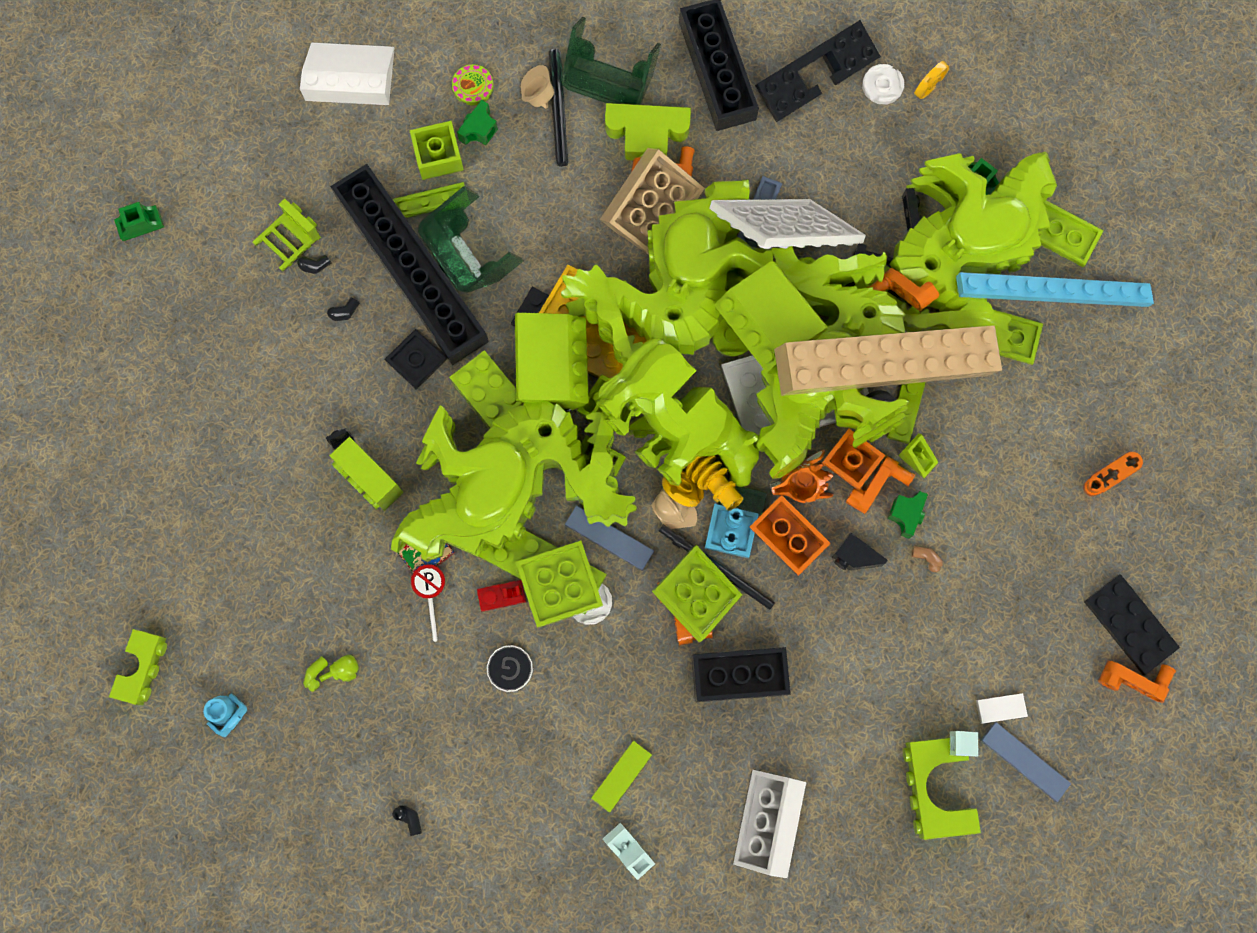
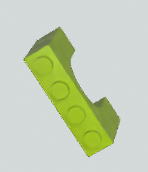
M950 738L906 742V748H903V758L909 765L906 779L908 786H912L913 795L910 796L911 809L916 812L917 820H913L915 834H919L920 839L926 840L981 833L977 809L941 810L931 802L926 790L927 778L936 766L943 763L968 761L969 756L950 755Z

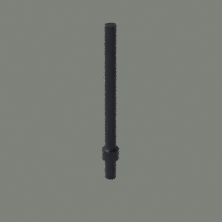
M663 524L659 529V532L673 541L672 544L677 548L681 547L689 552L694 547L693 544L686 540L687 537L681 533L677 534ZM706 554L732 584L770 610L775 602Z

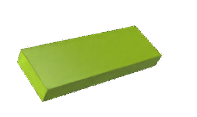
M633 741L591 799L610 813L652 754Z

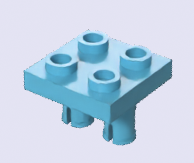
M714 504L704 549L749 558L754 538V532L749 526L758 519V513L738 508L727 511L723 505Z

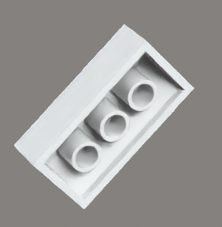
M752 770L733 865L770 876L788 877L806 782Z

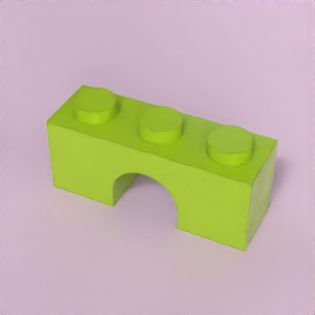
M135 629L132 630L125 652L137 656L139 668L131 676L116 675L109 695L110 698L134 705H143L144 702L148 701L151 695V688H149L151 681L157 677L159 672V666L157 665L159 658L165 654L167 649L166 638Z

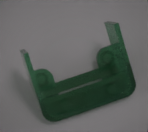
M582 17L572 27L561 77L563 86L569 91L604 103L641 105L655 71L661 44L657 43L648 55L647 61H638L634 65L632 72L594 60V45L582 38L586 18Z
M465 186L424 218L419 224L418 232L454 287L458 291L469 293L499 282L524 262V260L508 252L497 262L489 261L483 266L480 265L460 235L469 224V219L464 209L480 197L478 193Z

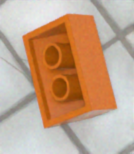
M782 495L749 526L798 576L831 544Z

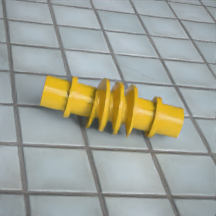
M715 455L696 457L687 466L685 471L686 475L691 477L692 482L696 483L700 490H710L714 495L713 500L720 502L727 511H731L739 506L743 501V497L735 489L736 484L734 481H728L725 478L728 469L725 467L720 469L722 466L721 461L715 462Z

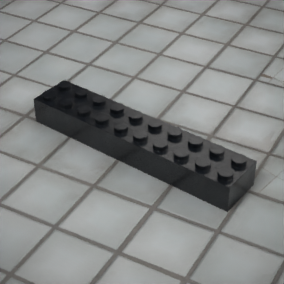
M365 164L330 186L341 206L452 366L489 342L484 329L368 164Z

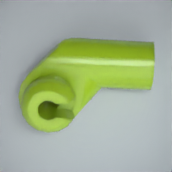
M322 656L306 670L303 684L311 692L319 688L320 682L316 680L317 675L329 665Z

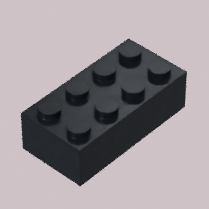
M786 647L702 653L691 656L695 703L791 695Z

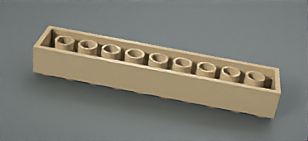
M995 325L788 342L774 349L781 396L981 377L1002 371Z

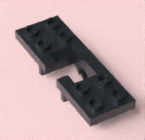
M861 20L755 85L776 122L823 94L818 85L808 89L798 72L807 65L823 57L832 73L830 78L834 85H837L881 57Z

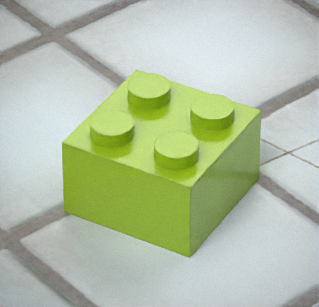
M452 121L409 130L422 180L464 170Z

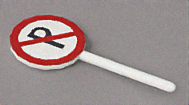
M423 565L414 571L411 577V586L418 596L428 598L433 641L437 642L432 598L442 592L445 586V577L438 567Z

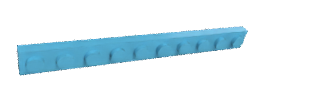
M962 272L956 276L959 297L1149 307L1154 304L1150 283Z

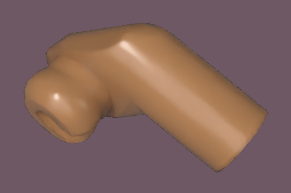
M913 546L912 557L925 559L929 563L928 568L930 571H940L943 562L934 550Z

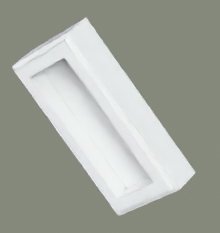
M1023 693L976 700L980 724L1028 717Z

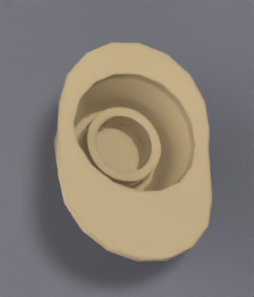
M539 65L532 68L523 77L521 94L524 102H529L534 107L542 106L545 109L548 108L549 100L554 95V89L550 82L548 68L544 65Z
M663 488L651 505L662 524L670 529L695 526L697 522L695 507L679 504Z

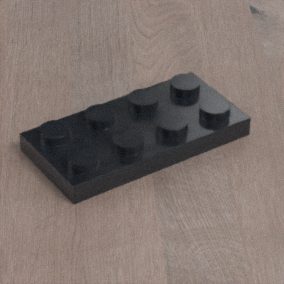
M1121 574L1114 577L1084 601L1142 675L1148 674L1180 648Z

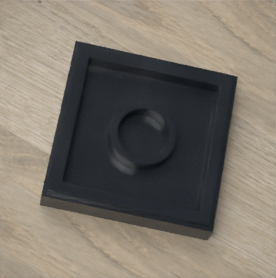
M415 329L384 360L417 390L447 358Z

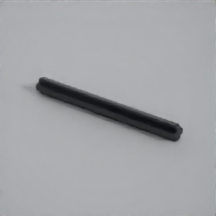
M558 48L549 51L550 79L554 89L552 110L556 164L562 167L568 165L561 52Z

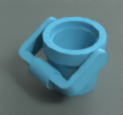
M231 693L229 696L220 695L209 700L205 704L203 712L206 719L209 720L207 725L216 734L226 737L242 719L247 711V706ZM217 726H224V727H223L222 730H220Z

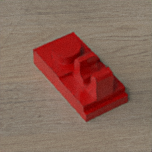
M522 580L477 589L481 612L526 603Z

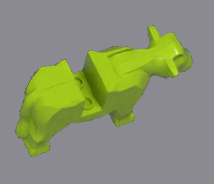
M659 338L645 342L631 355L618 374L602 384L598 393L600 400L596 404L608 416L604 420L618 435L625 436L629 432L631 416L638 417L640 414H643L647 423L656 433L652 439L645 442L644 446L638 448L635 453L651 468H656L659 465L660 457L669 453L664 458V464L660 465L657 470L671 485H680L683 468L692 463L696 457L718 454L728 469L730 481H734L738 487L750 484L752 470L759 460V449L756 446L759 435L745 430L730 409L718 399L711 387H693L681 401L672 397L696 372L695 368L672 345L666 344Z

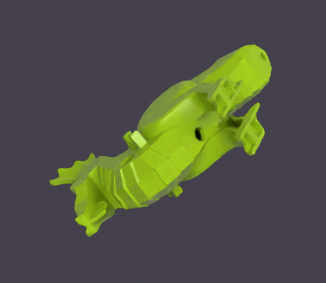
M1039 152L1022 159L1001 179L990 195H986L987 180L981 175L972 172L968 167L974 162V156L963 158L962 154L957 153L925 161L926 167L919 169V173L923 176L911 179L912 184L907 185L906 188H915V192H922L932 197L945 210L942 212L937 211L928 218L923 216L914 228L908 230L902 241L900 240L895 246L890 266L918 287H921L928 281L931 282L939 292V297L928 306L939 309V312L929 313V310L925 309L920 313L913 306L907 310L906 303L904 302L900 306V309L905 314L904 329L909 333L995 325L999 352L1009 353L1011 348L1007 344V340L1013 335L1008 329L1011 317L994 313L991 304L987 302V298L959 297L956 276L960 272L1000 275L1005 270H1008L1009 273L1016 272L1021 269V265L1030 262V258L1034 255V250L1042 246L1039 236L1043 230L1051 227L1044 203L1048 197L1053 195L1057 188L1055 177L1049 165L1048 153Z
M749 179L713 182L705 188V199L675 201V213L659 216V224L652 225V230H648L649 282L655 293L645 294L626 281L615 277H606L598 265H594L590 271L578 269L574 277L562 276L566 288L561 292V296L563 298L579 297L577 300L566 304V308L569 310L568 314L579 317L585 316L589 323L598 324L600 338L604 342L613 345L615 359L622 363L623 366L631 355L643 345L642 341L633 344L635 336H627L624 323L629 328L633 327L640 337H645L646 341L659 338L666 344L672 345L681 354L694 355V351L709 345L710 338L718 331L719 324L723 320V316L714 304L729 289L773 260L772 249H758L750 246L743 239L737 237V233L740 232L739 229L731 227L728 221L720 219L714 211L709 209L712 200H749Z
M788 246V248H771L776 260L775 263L813 310L819 315L832 316L836 319V322L833 325L827 326L828 329L816 340L905 333L903 323L905 321V314L897 306V301L889 297L887 292L873 290V287L857 289V286L844 287L853 281L857 284L862 277L865 285H869L875 276H877L879 282H882L884 267L887 262L885 252L880 257L874 254L871 256L857 254L845 260L827 254L815 261L811 257L798 259L792 246ZM764 369L761 371L762 382L766 388L756 394L758 398L757 403L771 425L761 428L756 446L761 452H765L775 464L769 472L772 479L781 478L790 473L805 460L808 449L811 450L812 440L815 439L816 428H820V419L824 420L826 414L831 411L835 413L837 426L855 429L853 434L854 441L852 443L854 448L868 440L873 442L905 423L904 418L906 415L903 412L908 409L906 405L909 404L906 399L900 398L892 402L876 400L862 395L860 391L864 388L781 396L778 375L768 374Z
M548 401L524 402V405L509 409L507 414L492 422L493 426L483 436L484 439L476 448L466 452L457 450L453 438L456 428L455 423L445 408L440 405L423 437L422 443L425 446L416 464L422 465V470H428L440 462L444 477L448 478L451 484L456 485L449 489L450 493L441 494L440 499L430 500L427 504L419 505L420 509L408 513L396 530L392 539L391 550L398 553L407 544L421 552V558L426 562L443 557L446 543L476 557L480 556L485 544L502 550L507 540L515 543L516 539H522L526 531L524 524L527 518L531 519L535 513L536 507L534 504L536 497L543 495L544 471L549 468H557L564 473L566 500H578L584 506V512L589 524L601 522L606 527H610L611 524L617 522L624 527L627 526L628 515L637 510V507L632 504L636 498L634 496L618 494L619 487L617 480L614 478V465L612 457L608 454L614 442V430L604 420L608 416L604 412H595L586 416L587 420H592L593 422L584 431L585 433L594 434L588 439V443L594 444L591 461L587 465L585 455H582L581 442L578 440V427L573 424L570 411L566 413L557 403L553 405ZM545 433H551L549 436L543 437Z

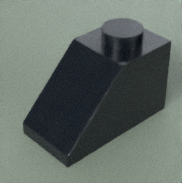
M852 533L845 538L832 556L835 559L834 563L843 570L847 568L850 571L882 567L888 561Z

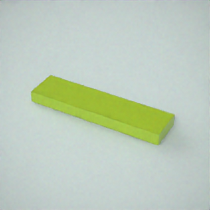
M464 182L392 199L405 218L469 203Z

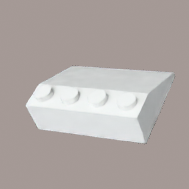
M311 43L302 68L300 91L305 101L389 105L395 48L388 46Z

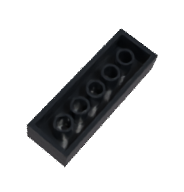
M709 0L680 8L679 24L716 131L756 121L759 107L721 0Z

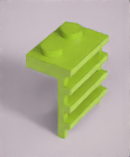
M285 198L278 204L283 214L252 242L257 246L263 241L284 261L279 267L282 272L290 267L297 258H300L307 249H310L315 241L321 238L316 230L317 224L309 216L305 218L301 214L303 211L294 202L290 204ZM280 224L303 244L298 250L276 230ZM271 232L294 253L290 258H287L266 238Z

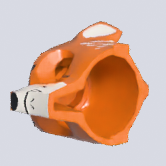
M823 449L811 455L797 468L784 475L780 481L770 484L772 494L788 496L801 503L833 497L832 493L824 492L828 490V483L826 482L833 478V474L822 470V467L825 465L822 462H818L823 458L825 450Z

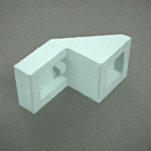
M950 731V755L978 757V732Z
M621 823L603 838L608 847L618 856L637 880L655 865L654 861Z

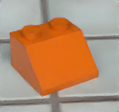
M849 428L822 463L859 490L885 457V454L867 441L854 448L852 445L854 431Z

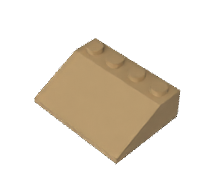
M647 148L600 220L617 234L648 254V230H652V225L659 224V216L675 213V201L698 199L705 188L659 149Z

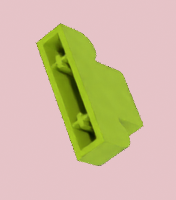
M606 103L605 131L612 139H619L625 135L626 160L633 161L634 158L642 157L647 148L659 149L667 156L668 138L674 142H683L688 138L691 108Z

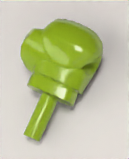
M345 655L330 665V671L319 676V679L322 682L333 676L335 680L341 679L346 682L354 680L359 670L358 663L354 656Z

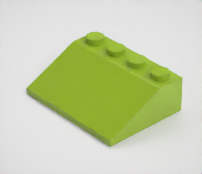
M773 260L729 289L714 304L768 374L778 375L775 348L788 342L816 340L828 329L826 324Z
M516 313V401H548L553 405L557 403L561 408L575 410L588 404L586 318L570 314Z

